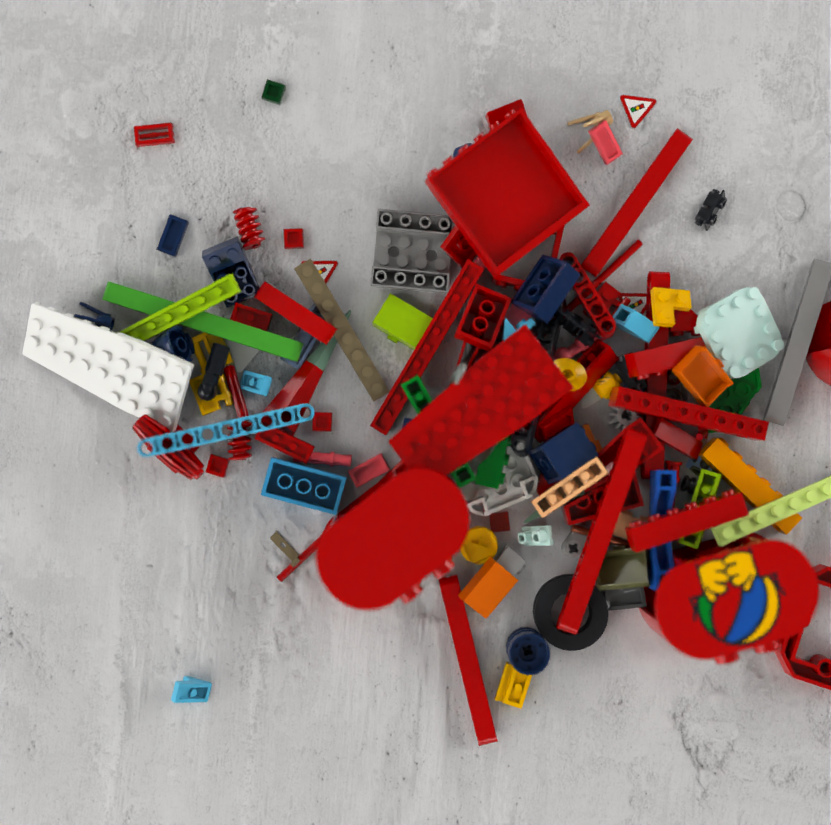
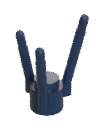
M83 302L79 303L100 316L92 318L74 314L75 318L94 322L97 327L104 326L110 328L112 332L115 319L111 317V314L104 313Z

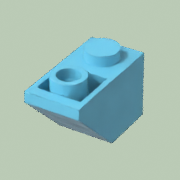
M623 304L619 306L613 315L616 326L620 330L647 343L651 341L660 328L659 326H653L651 320Z

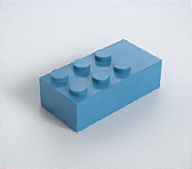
M271 457L261 495L337 515L347 476Z

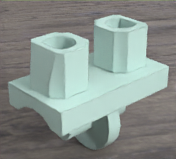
M551 525L521 527L522 532H518L519 543L524 544V546L554 545L551 537Z

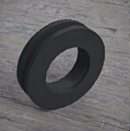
M572 574L560 575L548 580L537 592L533 603L534 622L543 638L551 645L567 651L581 650L594 644L605 631L608 622L607 602L602 592L594 585L588 602V619L579 628L577 634L574 635L556 628L551 618V608L554 601L568 592L573 578Z

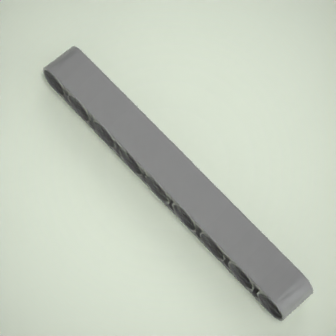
M818 259L812 261L765 410L764 421L784 426L831 279L830 262Z

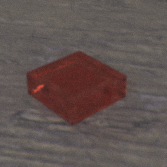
M508 511L495 512L489 515L490 530L493 533L510 531Z

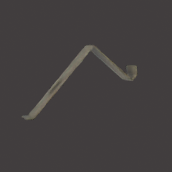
M277 531L270 537L291 560L290 565L292 567H295L301 561L298 559L299 554ZM281 542L285 544L284 548L280 545Z

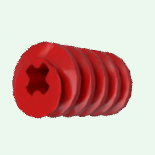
M244 207L233 211V214H236L234 216L235 221H237L236 226L240 229L238 234L242 236L240 241L244 243L242 246L243 250L256 249L265 240V237H259L263 230H257L261 223L255 222L259 215H253L257 208Z
M243 421L241 427L244 431H250L246 427L251 426L252 423ZM229 426L227 430L233 431V427ZM243 435L231 438L233 441L227 443V445L233 447L227 450V453L233 454L232 457L227 458L228 460H246V458L252 456V453L246 452L252 449L251 445L246 444L252 441V438Z

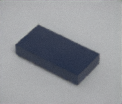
M170 214L156 250L176 257L189 221Z

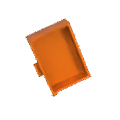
M696 345L672 370L698 404L709 407L727 387L734 384L722 369L724 364L721 360L715 359L706 347Z
M490 557L458 596L487 619L518 582V579Z

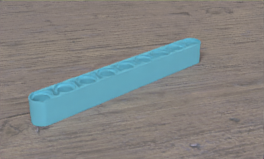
M300 404L141 440L137 445V451L143 457H150L301 423L313 418L314 408L310 404ZM302 407H306L310 411V415L307 418H303L300 415ZM284 411L289 412L291 415L290 421L286 423L280 418L281 413ZM263 416H269L272 419L269 427L261 424ZM244 420L252 422L253 427L250 431L242 429L241 424ZM225 424L233 427V433L229 436L224 435L221 431ZM204 429H211L214 433L213 438L210 440L203 439L202 431ZM185 433L193 435V442L189 445L182 442V436ZM166 437L173 440V446L170 449H165L162 446V441ZM145 442H149L153 446V450L149 454L142 451V445Z

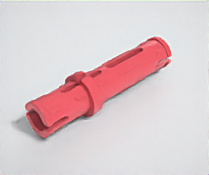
M313 452L308 463L329 465V467H334V465L351 467L352 455L335 454V452ZM293 458V462H301Z

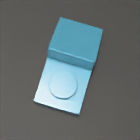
M505 318L503 321L502 341L526 324L530 330L536 323L532 318L527 321L523 319L515 326L517 328L515 329Z
M244 370L240 387L243 390L267 396L272 378Z
M184 676L183 681L175 682L171 701L174 703L208 702L212 683Z

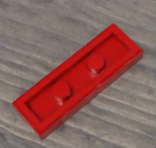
M657 418L652 431L655 437L692 460H697L703 442L665 419Z
M264 421L261 423L265 427L270 426V424ZM279 428L257 432L254 438L305 464L308 463L315 448L314 445Z

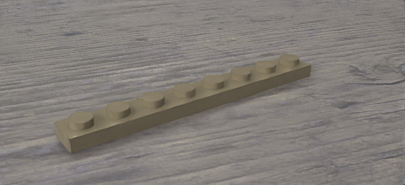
M309 259L295 267L294 270L324 320L337 328L334 337L373 402L389 393L390 391L313 261Z

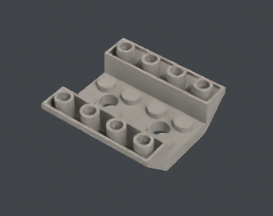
M378 209L371 286L448 293L451 257L440 246L454 228V222L449 215ZM395 247L399 250L397 257H391L388 254L391 248ZM429 251H434L437 254V258L434 261H430L427 259L426 254Z

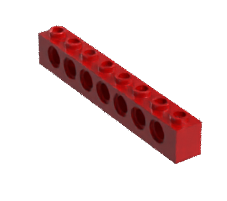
M620 386L612 387L608 404L610 407L754 441H765L769 425L768 421Z

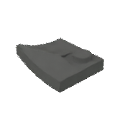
M644 587L603 590L608 611L647 607Z

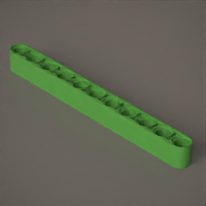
M109 281L102 297L104 301L148 315H152L175 303ZM204 311L179 324L298 362L304 344Z

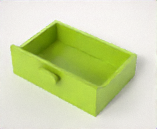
M390 293L373 320L372 326L388 335L387 339L396 344L399 341L414 350L433 318Z

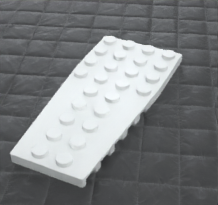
M39 302L31 305L23 355L132 415L140 418L146 414L166 426L170 431L174 432L176 430L194 364L137 338L120 332H111L110 328L104 326L97 327L92 325L91 321L78 320L69 313L62 314L57 312V309L53 307H43L39 305Z

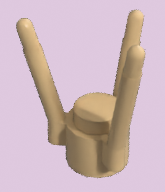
M605 110L601 113L597 112L593 115L567 122L569 126L591 120L583 124V127H587L593 124L596 126L604 120L607 121L608 125L613 124V118L611 113ZM592 138L577 150V153L582 152L593 142Z

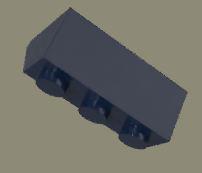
M542 254L511 300V303L533 318L548 324L580 274L568 262Z

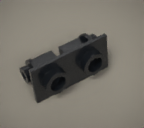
M716 189L708 193L703 205L709 208H700L695 217L696 225L702 226L704 224L706 231L709 230L710 226H714L718 218L717 213L719 209H723L727 201L725 190H722L721 194Z
M625 354L618 356V361L615 364L626 388L640 391L648 387L645 379L629 378Z

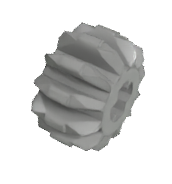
M610 407L614 413H608V416H613L609 423L613 424L616 422L614 429L617 430L621 427V431L636 421V419L642 418L641 415H636L635 412ZM622 412L628 413L627 420L621 418Z

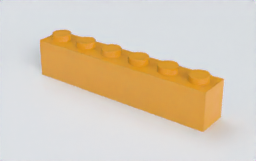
M711 438L700 450L698 456L716 473L721 474L722 479L736 492H742L744 500L754 509L783 496L780 492L774 491L770 487L771 483L763 477L760 478L753 466L750 464L746 465L742 461L743 457L738 452L728 448L729 444L723 438ZM796 513L771 525L779 533L787 535L799 523L802 517Z

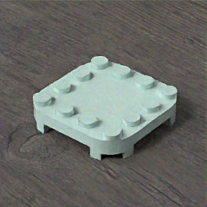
M746 287L732 291L731 294L706 308H702L697 313L699 315L696 327H694L695 334H700L715 359L721 360L724 364L722 369L730 379L747 375L772 360L784 348L780 331L765 299L756 287Z

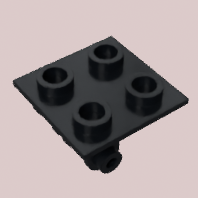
M558 309L561 314L568 318L562 321L563 329L572 336H575L585 346L591 347L595 342L593 340L595 337L601 339L596 333L598 330L592 325L583 322L584 319L578 314L572 313L568 309L566 311Z

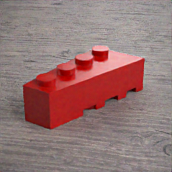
M636 472L634 473L621 512L644 506ZM606 483L561 506L564 521L567 525L594 519Z

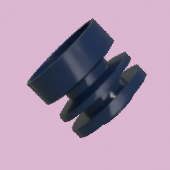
M520 627L514 630L508 637L506 652L513 668L525 675H536L545 669L550 660V648L536 629ZM529 645L530 650H525L524 652L523 647H528Z

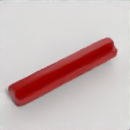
M234 365L224 368V373L229 390L232 393L237 417L249 416Z

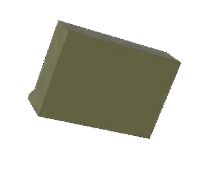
M614 546L613 550H608L596 580V586L599 591L650 586L647 551L635 552L631 548L625 549V546Z

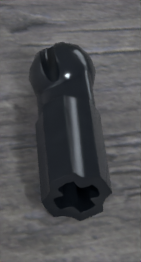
M213 342L205 367L206 372L202 384L198 387V395L203 400L210 401L217 394V384L220 376H222L230 348L225 345Z

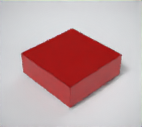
M303 228L284 229L285 249L304 248Z
M314 412L312 431L332 432L333 413Z
M211 454L205 472L224 478L230 460Z

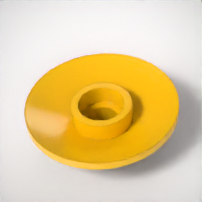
M560 358L554 361L574 387L571 391L583 387L587 379V373L579 362L569 358Z

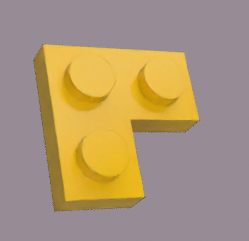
M653 287L650 290L653 326L673 327L675 325L674 310L689 311L692 308L690 290Z

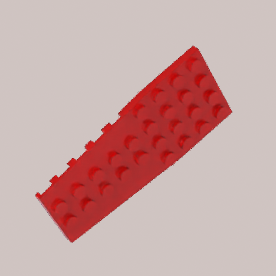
M525 324L476 361L464 372L457 385L454 381L395 434L388 443L408 469L426 468L446 476L528 424L574 387Z

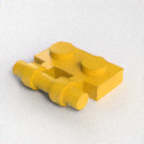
M205 374L190 379L189 383L202 416L222 409L219 403L222 400L225 401L227 407L234 404L231 398L232 393L228 391L225 383V375L220 376L218 381L221 394L215 396L210 401L203 400L198 395V387L202 384Z

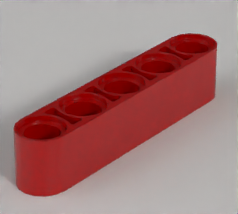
M571 252L563 253L559 260L572 261L573 264L571 266L583 278L581 282H575L572 287L573 292L592 324L598 330V334L603 338L612 337L616 329L615 320L576 256ZM590 292L592 297L586 299L583 298L582 294ZM600 308L602 313L595 315L592 313V310ZM604 324H609L612 326V329L604 331L601 327Z
M265 281L254 296L325 345L329 343L337 331V328Z

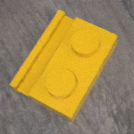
M506 662L494 699L522 709L532 675L519 673L513 668L512 664Z

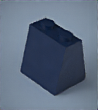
M576 422L533 448L529 455L549 485L563 480L597 457L598 453L596 446L586 436L585 429Z

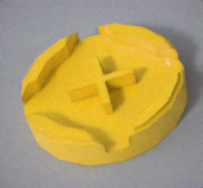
M471 527L460 549L461 554L469 562L471 561L478 565L485 564L490 557L494 558L497 553V537L487 527Z

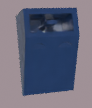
M238 236L202 251V259L213 281L215 282L229 274H233L241 290L240 293L224 301L226 308L235 305V302L240 303L255 296L260 287Z

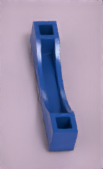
M650 470L649 516L653 514H660L661 516L667 514V510L672 509L676 493V471ZM671 541L649 548V588L657 591L664 575L674 567Z

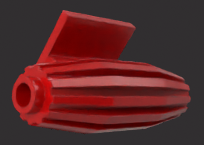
M146 414L142 415L132 427L141 440L184 430L177 424L176 430L172 432L166 426ZM185 433L182 436V442L189 445L193 442V437L189 433ZM169 437L164 438L162 446L165 449H170L173 446V440ZM145 442L144 444L147 446V449L152 452V444ZM201 445L155 455L175 474L178 472L190 480L194 478L196 480L199 479L205 472L203 470V463L195 455V452Z

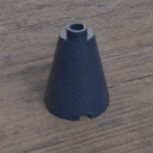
M180 326L169 328L150 343L188 362L193 360L191 357L195 353L191 336L188 333H184L182 331L183 328Z

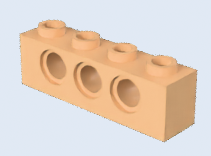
M595 457L531 502L541 517L544 518L608 475L609 472L600 459Z

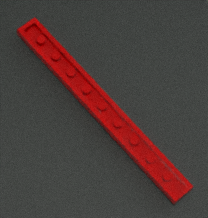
M467 259L370 424L371 427L384 435L389 433L408 400L401 384L417 375L419 378L422 377L485 270L484 268Z

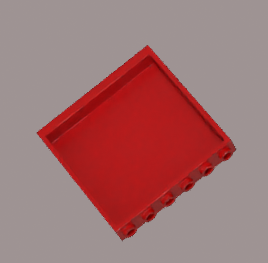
M522 108L517 111L511 110L504 116L506 119L503 122L497 121L489 127L490 131L487 134L480 133L473 139L475 143L471 146H468V144L464 145L458 150L459 155L455 158L452 155L442 162L444 166L439 170L436 167L426 174L428 178L424 181L493 277L500 275L590 206Z

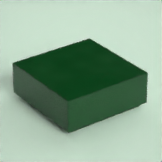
M267 79L261 96L262 100L280 105L286 86Z

